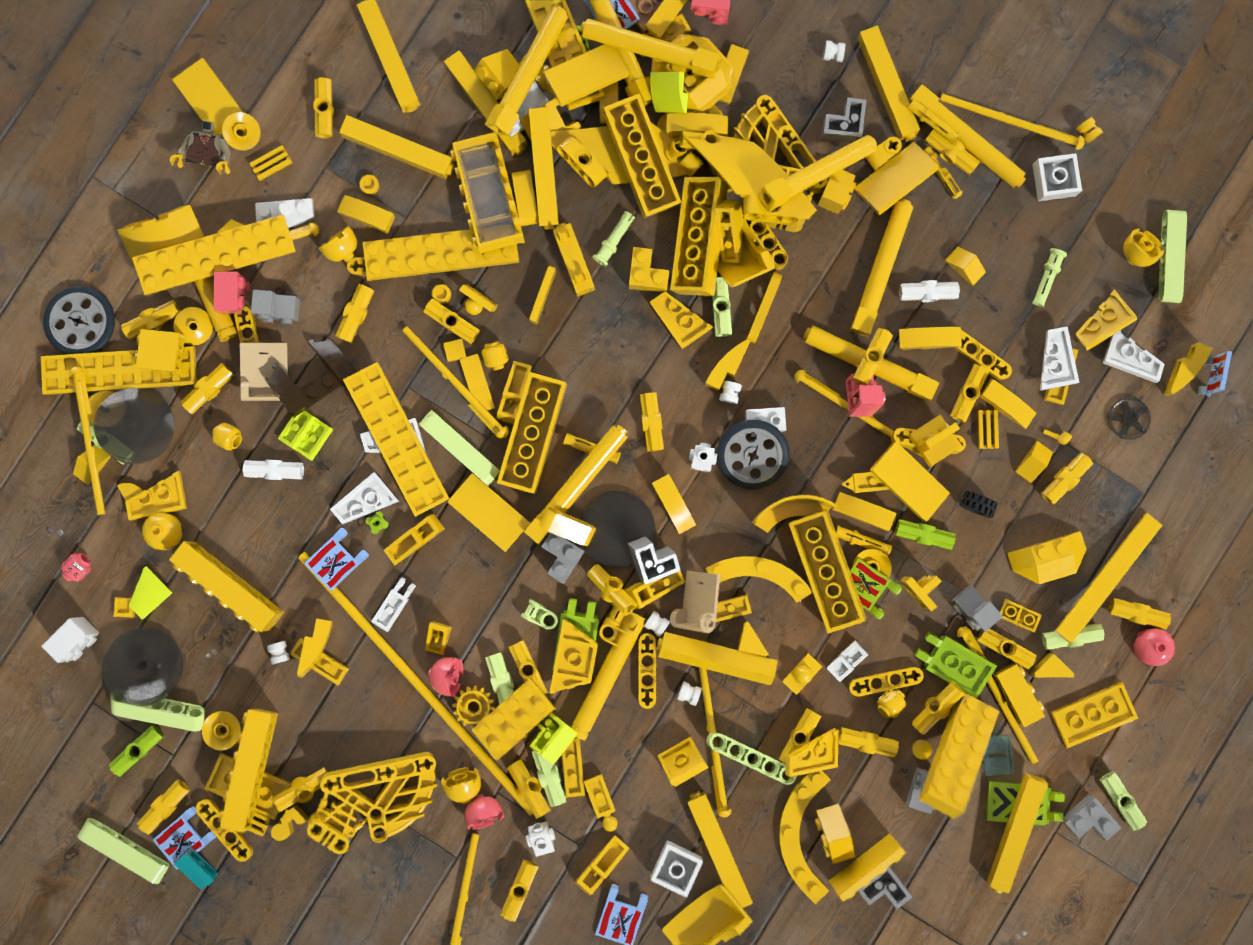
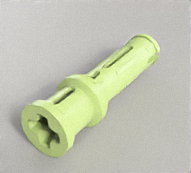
M625 211L608 239L602 241L601 248L592 257L596 262L605 267L608 265L607 261L613 253H616L617 244L635 219L631 213Z
M1050 249V257L1048 262L1044 264V275L1032 302L1034 305L1044 307L1055 276L1061 271L1060 266L1063 258L1067 256V253L1062 250ZM1046 281H1048L1045 291L1042 294Z

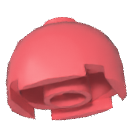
M1155 627L1145 628L1137 634V638L1133 643L1134 654L1139 661L1146 665H1164L1173 657L1175 643L1171 635L1163 629Z
M454 657L441 658L429 670L428 678L432 688L437 693L453 697L459 692L462 683H458L459 675L463 677L464 674L462 661Z
M483 794L473 798V801L467 805L464 814L468 830H470L471 826L473 830L493 825V820L497 818L499 821L504 818L500 803L495 798L484 797Z

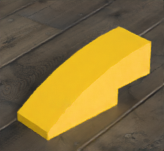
M707 113L667 114L666 132L670 138L680 137L682 130L703 133L707 130H714L720 136H728V117Z
M344 195L337 210V213L387 234L395 219L393 213Z
M961 327L899 329L900 349L902 350L962 347Z
M746 339L730 350L712 370L705 385L719 391L726 374L734 377L751 340Z
M1199 342L1191 345L1187 357L1177 360L1164 395L1175 394L1186 386L1202 369L1213 348Z
M517 361L513 362L497 412V420L514 425L528 374L532 370L531 365Z
M994 379L989 381L979 396L994 406L995 410H998V412L1024 429L1028 427L1036 415V412L1025 402Z
M668 474L652 483L678 533L681 534L694 527L696 524L670 475Z
M839 492L836 499V507L832 509L884 531H890L896 516L895 512Z
M435 514L429 515L384 549V552L395 566L441 533L445 528Z
M316 619L313 638L305 636L297 672L298 678H303L321 656L330 637L333 626L332 621Z
M614 835L574 883L586 894L592 895L626 854L629 847Z

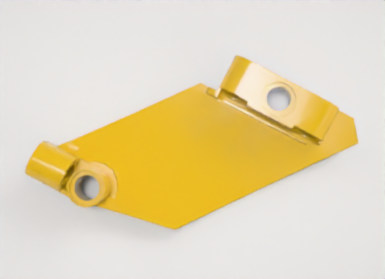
M651 123L672 178L691 177L696 173L704 162L690 149L681 148L682 151H678L675 146H679L680 137L676 139L670 138L667 133ZM607 126L551 131L552 147L589 186L595 188L605 178L612 184L629 183ZM579 158L584 159L586 164L580 163Z
M707 130L705 133L681 131L680 148L696 149L720 174L734 193L744 198V219L794 224L800 219H809L816 212V208L802 191L790 197L787 203L773 209V211L769 212L758 198L762 187L779 177L784 179L788 175L754 142L720 136L714 130Z

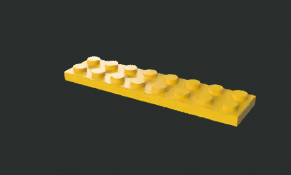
M524 0L537 33L552 7L558 6L563 8L568 16L547 56L551 68L587 52L566 0ZM597 90L567 104L568 110L604 99L603 90Z
M283 214L132 257L144 295H149L214 276V272H229L296 252Z
M511 224L481 228L484 242L514 235ZM470 229L363 242L367 280L372 281L519 263L517 244L480 254L479 248H475L473 244L474 230L470 231Z
M183 347L180 374L136 368L134 357L138 350L41 356L42 394L76 393L73 376H69V370L75 366L82 368L84 371L87 392L195 385L197 383L195 347Z
M379 362L343 379L414 516L450 499Z

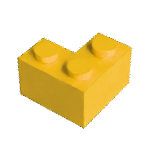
M844 170L831 175L817 206L839 214L841 209L845 210L852 196L849 192L852 193L856 186V182H854L856 175Z
M633 247L629 289L660 293L667 292L669 270L651 268L652 249Z
M839 804L817 810L818 819H815L818 831L822 830L823 832L821 839L826 857H830L833 864L854 858L855 853L851 834Z

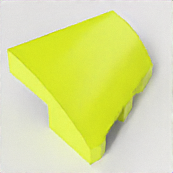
M146 566L143 568L129 606L143 620L169 597L172 592Z

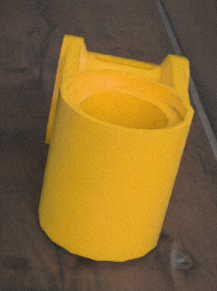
M890 137L879 144L873 154L865 158L874 171H876L899 153L902 143L897 137ZM889 145H890L891 147H892V146H895V149H893V148H892V149H889L888 147H889Z

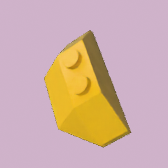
M1081 531L1008 552L1007 556L1013 572L1037 584H1042L1076 574L1086 552V546Z

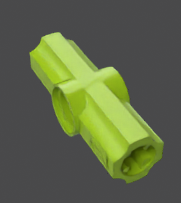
M900 519L895 528V536L915 540L914 542L927 546H938L947 550H952L956 539V534L936 529V527L931 525L916 524Z
M154 724L151 725L133 743L127 745L125 750L109 764L110 770L118 777H121L165 737L161 729ZM134 746H137L139 748V755H136L134 753Z

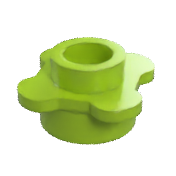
M376 512L374 516L367 517L366 524L371 527L373 534H378L380 530L388 528L389 524L385 521L382 512Z

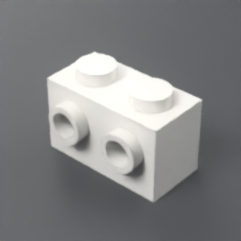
M785 407L745 411V421L761 420L774 425L781 432L786 431ZM754 432L747 433L751 434V437H757Z

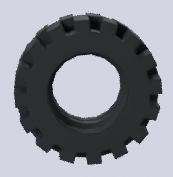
M965 491L960 503L962 508L987 518H993L998 505L996 501L970 491Z

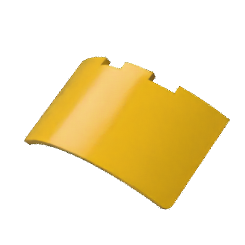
M190 205L181 206L158 215V220L156 218L150 220L149 218L131 223L117 230L133 265L132 257L204 237Z
M744 218L741 262L723 263L721 261V254H719L717 271L730 287H735L775 269L768 250L763 249L761 245L756 246L754 244L756 238Z
M791 496L767 506L751 523L768 533L774 525L786 518L794 516L805 517L825 509L829 511L831 508H835L836 504L817 496Z
M718 885L699 896L680 911L662 928V932L673 945H716L722 939L726 942L740 935L752 923V920L725 887Z

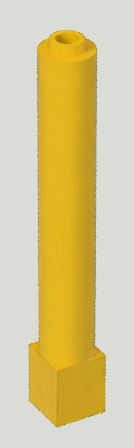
M589 0L599 22L622 28L610 0ZM616 48L629 71V76L625 78L628 85L625 88L628 97L640 94L644 106L649 105L653 102L649 76H644L633 52Z
M557 6L550 9L500 104L495 105L485 125L497 135H509L519 117L517 112L568 19L563 8Z
M587 19L586 22L583 21L580 33H583V38L691 69L694 74L715 79L720 64L719 53L699 47L697 50L592 19Z
M922 84L909 99L910 104L916 99L927 109H932V113L960 133L956 140L960 141L968 152L1012 188L1015 186L1019 188L1026 180L1024 177L1026 173L939 102L940 98Z
M865 135L784 179L782 177L777 178L762 187L758 195L759 200L769 212L787 203L790 197L873 154L877 149L876 140L870 135Z
M900 199V201L894 204L863 296L849 330L865 337L871 334L882 296L913 210L911 202L906 199Z
M812 326V328L807 327L803 336L806 339L805 343L856 367L859 366L866 352L865 349L816 326ZM874 354L868 355L870 360L877 361ZM884 358L880 361L874 373L875 376L907 390L908 393L927 402L932 400L939 385V382L920 373L916 374Z
M613 425L541 513L526 528L524 532L538 544L545 539L550 532L541 528L539 523L547 507L566 513L628 438L626 435L628 431L621 425L617 427Z

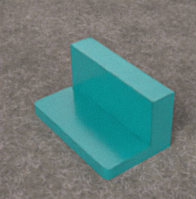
M192 847L174 863L201 890L207 885L209 886L219 874Z

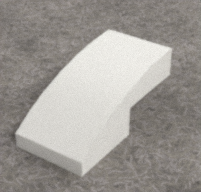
M854 640L827 666V669L841 682L869 653Z

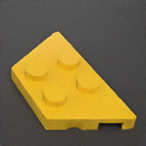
M563 619L550 687V693L552 694L560 690L591 683L598 643L566 619Z

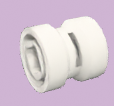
M826 41L823 60L835 59L836 62H843L845 43L839 42L834 44L832 41Z
M723 381V393L720 394L719 400L738 404V392L741 391L742 385Z
M653 611L644 627L648 630L652 629L660 637L670 621L666 618H661L659 613Z
M286 641L267 646L268 652L273 655L270 659L272 665L290 660V655L286 652Z
M683 681L677 700H686L691 705L696 706L702 688L698 686L692 687L689 683Z

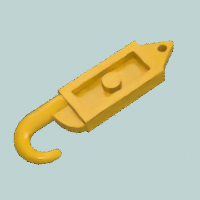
M872 472L854 473L850 478L841 483L842 486L852 490L853 493L890 490Z

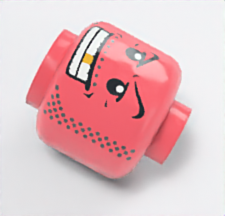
M82 553L70 555L61 565L62 576L67 581L79 582L83 580L91 571L90 559Z

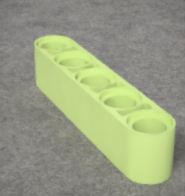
M1165 210L1162 216V245L1160 249L1161 251L1164 250V254L1160 258L1159 302L1180 303L1183 298L1187 229L1186 211Z
M431 410L419 423L423 429L486 485L489 486L499 475L500 470L434 411Z
M116 690L110 696L111 712L116 716L189 731L202 730L205 721L204 708L199 705L125 690Z
M717 732L710 733L707 736V746L718 753L781 783L788 785L796 780L797 776L788 777L786 780H783L782 773L785 771V764ZM718 736L721 740L720 745L714 747L712 741ZM733 745L738 747V752L735 755L730 753V748ZM754 753V762L748 763V755ZM771 761L772 769L766 772L765 764Z
M93 818L86 820L77 835L84 843L154 884L160 883L170 866L163 859Z

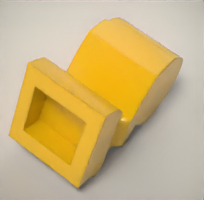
M298 805L288 808L282 818H280L281 821L271 829V836L277 841L286 839L294 832L292 819L297 824H303L309 820V816Z

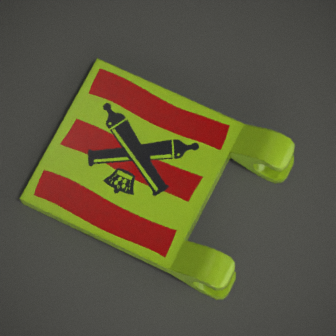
M859 558L850 570L861 604L872 615L881 619L885 611L874 604L886 587L898 595L901 592L902 586Z

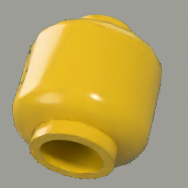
M499 341L485 344V348L481 351L485 366L488 368L493 367L494 371L504 368V364L509 360L505 345L499 344Z
M221 423L212 431L213 443L225 450L236 449L241 444L242 436L240 430L229 423Z
M887 690L877 700L878 711L886 718H896L906 708L905 695L899 690Z

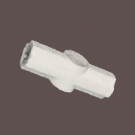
M935 280L922 281L920 283L900 284L899 288L900 301L921 300V302H935L943 299H958L960 293L958 282H937Z
M245 460L243 474L244 477H259L268 480H302L304 466L303 463L283 462L281 460Z

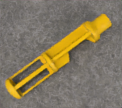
M930 146L923 151L939 165V170L936 173L941 182H943L953 199L960 197L962 191L947 168H943L937 160L938 154L933 152Z

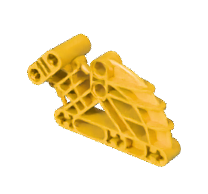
M768 95L760 96L756 104L746 114H740L741 121L737 127H733V138L749 141L752 135L760 148L773 160H775L778 145L792 165V167L779 165L788 176L803 169V166L792 150L799 151L808 165L816 162L776 103ZM761 122L767 130L765 140L757 130V126ZM827 178L820 181L821 185L816 183L805 189L810 191L809 195H806L810 202L813 194H819L824 191ZM800 219L794 224L778 223L780 224L779 230L782 229L783 225H786L785 231L798 232L802 229L806 219ZM766 222L770 228H776L777 223Z
M422 752L325 773L321 778V789L324 792V796L320 801L317 811L309 817L308 835L317 842L322 839L323 846L328 843L327 848L334 853L343 854L349 848V837H353L355 832L361 829L367 821L370 836L377 843L384 842L387 837L404 830L416 819L425 816L422 813L427 804L433 802L430 797L433 788L438 786L437 782H435L436 760L434 755L430 752ZM424 759L429 760V766H425ZM416 760H418L419 768L416 766ZM386 767H390V774H387ZM378 768H379V770H380V776H379V777H378V772H377V769H378ZM372 771L374 773V776L370 779L351 783L344 781V777L349 774ZM418 775L417 785L402 788L409 777ZM338 777H340L341 785H338ZM328 779H330L331 782H333L332 786H329L327 784ZM387 782L374 801L356 790V788ZM413 793L408 802L390 806L396 796ZM328 794H332L340 799L338 803L334 800L331 802L333 807L331 809L326 807ZM354 809L365 815L366 818L353 826L349 821L350 819L356 821V814L353 813ZM373 809H379L381 814L379 816H372L370 812ZM396 812L395 814L386 818L385 814ZM377 828L384 829V833L382 835H376L374 833V830Z

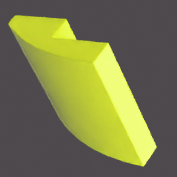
M651 72V95L655 111L658 113H687L688 93H683L684 73Z
M304 411L295 418L292 416L278 439L313 461L333 429L307 411Z

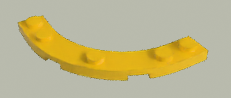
M823 771L807 773L797 783L782 811L779 827V842L785 865L795 883L814 904L821 900L829 890L806 864L800 847L799 831L801 819L807 805L831 780Z

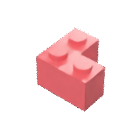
M692 0L691 13L698 16L708 14L709 22L716 25L727 24L731 0Z
M214 272V311L219 314L242 313V308L245 307L244 298H247V292L250 291L249 281L238 272Z
M851 374L845 381L849 417H871L885 403V393L882 391V385H877L876 381H874V375L868 385H859L852 380L854 374Z

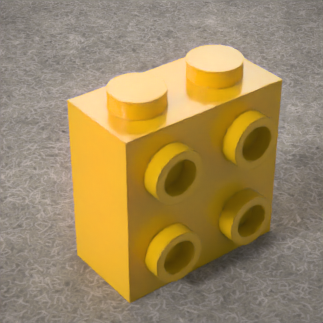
M505 49L482 58L474 71L495 99L498 100L505 95L520 65L509 50Z
M141 329L140 334L137 336L138 353L134 357L136 368L180 374L185 336L174 332Z

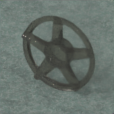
M1133 397L1117 400L1111 406L1107 416L1112 432L1120 439L1134 440L1142 437L1148 431L1151 424V414L1148 407L1141 400ZM1128 400L1138 402L1143 407L1131 411ZM1122 402L1123 414H1112L1115 407ZM1147 412L1148 416L1146 428L1138 422V417ZM1112 420L1123 423L1120 433L1114 428ZM1131 426L1141 432L1136 436H1126Z

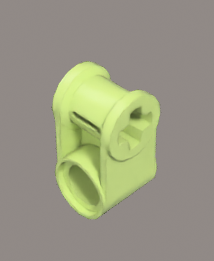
M529 599V605L525 613L521 614V617L545 629H554L559 623V617L556 613L532 599ZM548 615L553 616L555 619L552 626H548L545 623V618Z

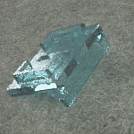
M1010 735L990 736L983 756L985 776L1014 775ZM1006 753V756L989 757V754Z

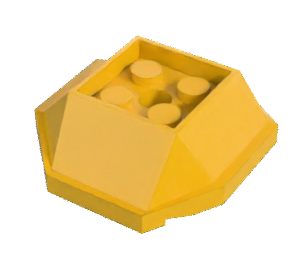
M680 34L671 43L695 50L699 47L720 54V64L715 79L698 74L689 75L687 72L691 69L652 58L651 72H683V93H688L687 113H705L731 91L733 65L708 38Z

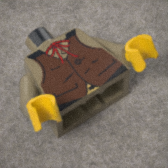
M202 121V132L192 131L182 142L176 154L170 157V163L173 166L174 162L179 161L177 166L182 168V159H185L184 162L216 166L219 174L225 168L226 174H229L230 168L228 165L230 164L232 151L223 135L214 134V122Z

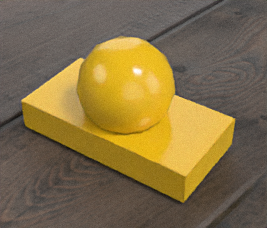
M464 284L459 290L469 297L465 302V310L471 315L479 314L483 307L490 312H495L498 307L496 303L470 285Z
M807 653L782 682L797 695L823 666Z

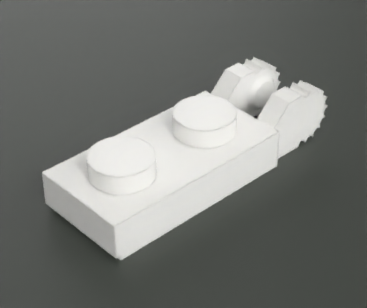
M403 577L398 581L395 588L390 591L371 621L386 632H389L416 587L412 583L407 588L404 596L398 591L406 581Z

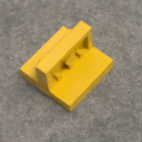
M941 415L908 435L929 468L962 447L954 435L960 429L956 422L949 426Z
M924 575L917 582L909 576H904L899 580L900 584L924 611L932 612L937 607L927 595L942 582L937 576Z
M692 737L657 755L670 783L675 787L708 769Z

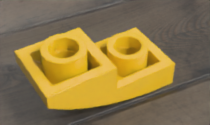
M1006 599L1000 611V614L1003 616L1001 619L1035 633L1042 614Z

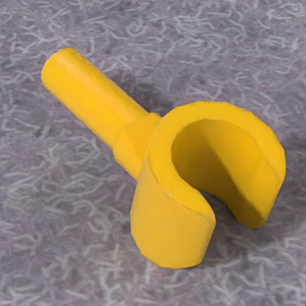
M1046 429L1043 431V434L1057 439L1062 445L1067 444L1072 438L1065 431L1061 435Z

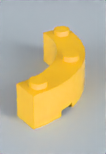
M734 557L721 560L704 568L707 573L720 575V583L739 576H755L769 580L782 588L796 603L813 593L801 577L792 570L765 558Z

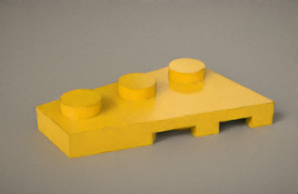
M1114 289L1105 303L1103 302L1099 306L1098 311L1077 331L1076 338L1088 351L1136 321L1137 316Z
M666 291L649 302L681 349H684L713 329V326L687 309Z
M181 472L173 473L167 479L161 480L155 486L125 501L128 520L133 521L150 517L156 513H170L187 509Z
M833 728L786 755L785 775L793 777L837 768L839 730Z

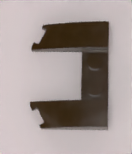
M326 337V341L314 342V339L308 341V344L327 367L328 371L301 389L295 385L277 362L272 365V368L275 370L271 377L265 378L267 384L293 418L344 385L343 379L357 373L351 362L328 337Z

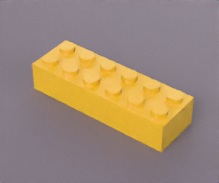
M640 94L603 107L602 114L643 219L682 203Z
M720 177L684 178L670 290L679 295L714 296L720 246L714 208L727 199L728 184Z
M529 372L497 480L498 484L536 495L567 388L566 382Z
M828 509L789 522L827 633L865 622L866 615Z
M183 541L169 559L174 563L172 566L179 572L184 571L188 574L187 578L191 582L202 585L205 593L210 596H216L219 599V604L225 608L230 607L235 611L233 614L238 619H245L249 622L248 626L255 632L270 631L284 614V611L196 542Z
M964 693L953 705L918 800L953 819L964 813L999 713L998 710L967 693Z
M254 708L248 709V713H244L242 724L245 725L243 732L239 733L237 741L240 746L233 757V763H235L234 771H231L229 774L228 783H230L229 791L226 790L223 802L226 804L224 810H221L218 822H221L220 828L242 833L251 829L278 717L276 712Z

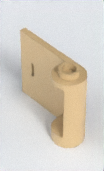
M240 343L241 401H280L265 381V378L271 377L275 370L272 368V365L275 362L288 375L287 343Z
M686 571L683 609L672 611L670 623L673 627L704 633L713 631L716 623L720 575Z

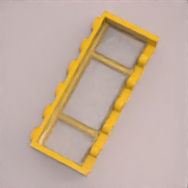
M493 132L452 143L454 150L450 151L453 162L457 161L458 165L455 168L457 179L461 178L462 184L459 185L462 196L466 197L467 201L463 202L466 214L470 213L471 217L468 220L470 231L474 230L475 237H472L474 247L479 248L480 254H482L483 252L525 243L497 134Z

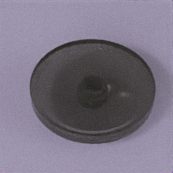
M128 388L113 393L102 402L95 415L94 432L100 447L110 457L123 463L141 464L159 457L169 447L175 432V422L169 405L159 395L146 389Z
M622 491L601 494L586 506L580 520L596 528L589 545L582 546L586 553L601 565L612 568L633 565L634 562L628 543L642 537H647L652 543L654 541L655 522L648 506L633 494Z
M152 628L131 630L118 637L108 648L102 663V676L108 690L120 701L136 706L150 705L167 697L179 683L183 672V657L178 645L166 633Z

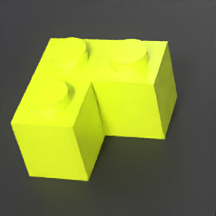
M551 712L537 725L542 731L530 747L554 765L578 733Z

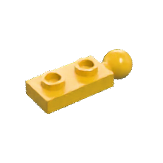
M600 774L584 780L597 818L603 816V828L606 831H614L617 828L618 822L610 813L616 810L603 775Z

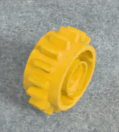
M477 685L472 690L470 686H467V692L460 690L461 697L455 696L458 702L453 704V707H456V711L453 714H458L459 716L457 721L462 720L464 721L463 726L470 724L471 728H474L475 724L478 725L491 713V710L496 708L491 704L495 699L489 698L491 692L486 694L484 692L485 688L483 687L479 690ZM470 702H477L479 710L476 712L471 711L469 708Z

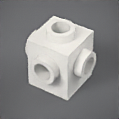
M700 443V445L695 446V449H691L689 460L692 461L691 469L704 472L711 471V466L715 465L717 460V454L714 453L715 449L711 448V444ZM701 454H704L706 456L705 460H702L700 458Z
M547 821L528 827L527 843L529 847H533L536 857L555 851L553 840L556 838L553 828L549 829Z

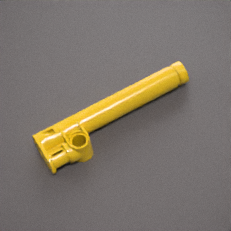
M213 276L194 281L215 331L218 333L220 342L235 338L238 333L229 313L219 314L214 311Z
M613 602L612 605L614 607L609 616L605 618L599 631L600 637L612 644V647L573 721L574 724L570 727L578 733L576 737L586 741L589 735L588 732L591 731L647 620L634 612L628 615L623 614ZM605 627H611L614 630V634L611 637L603 635Z

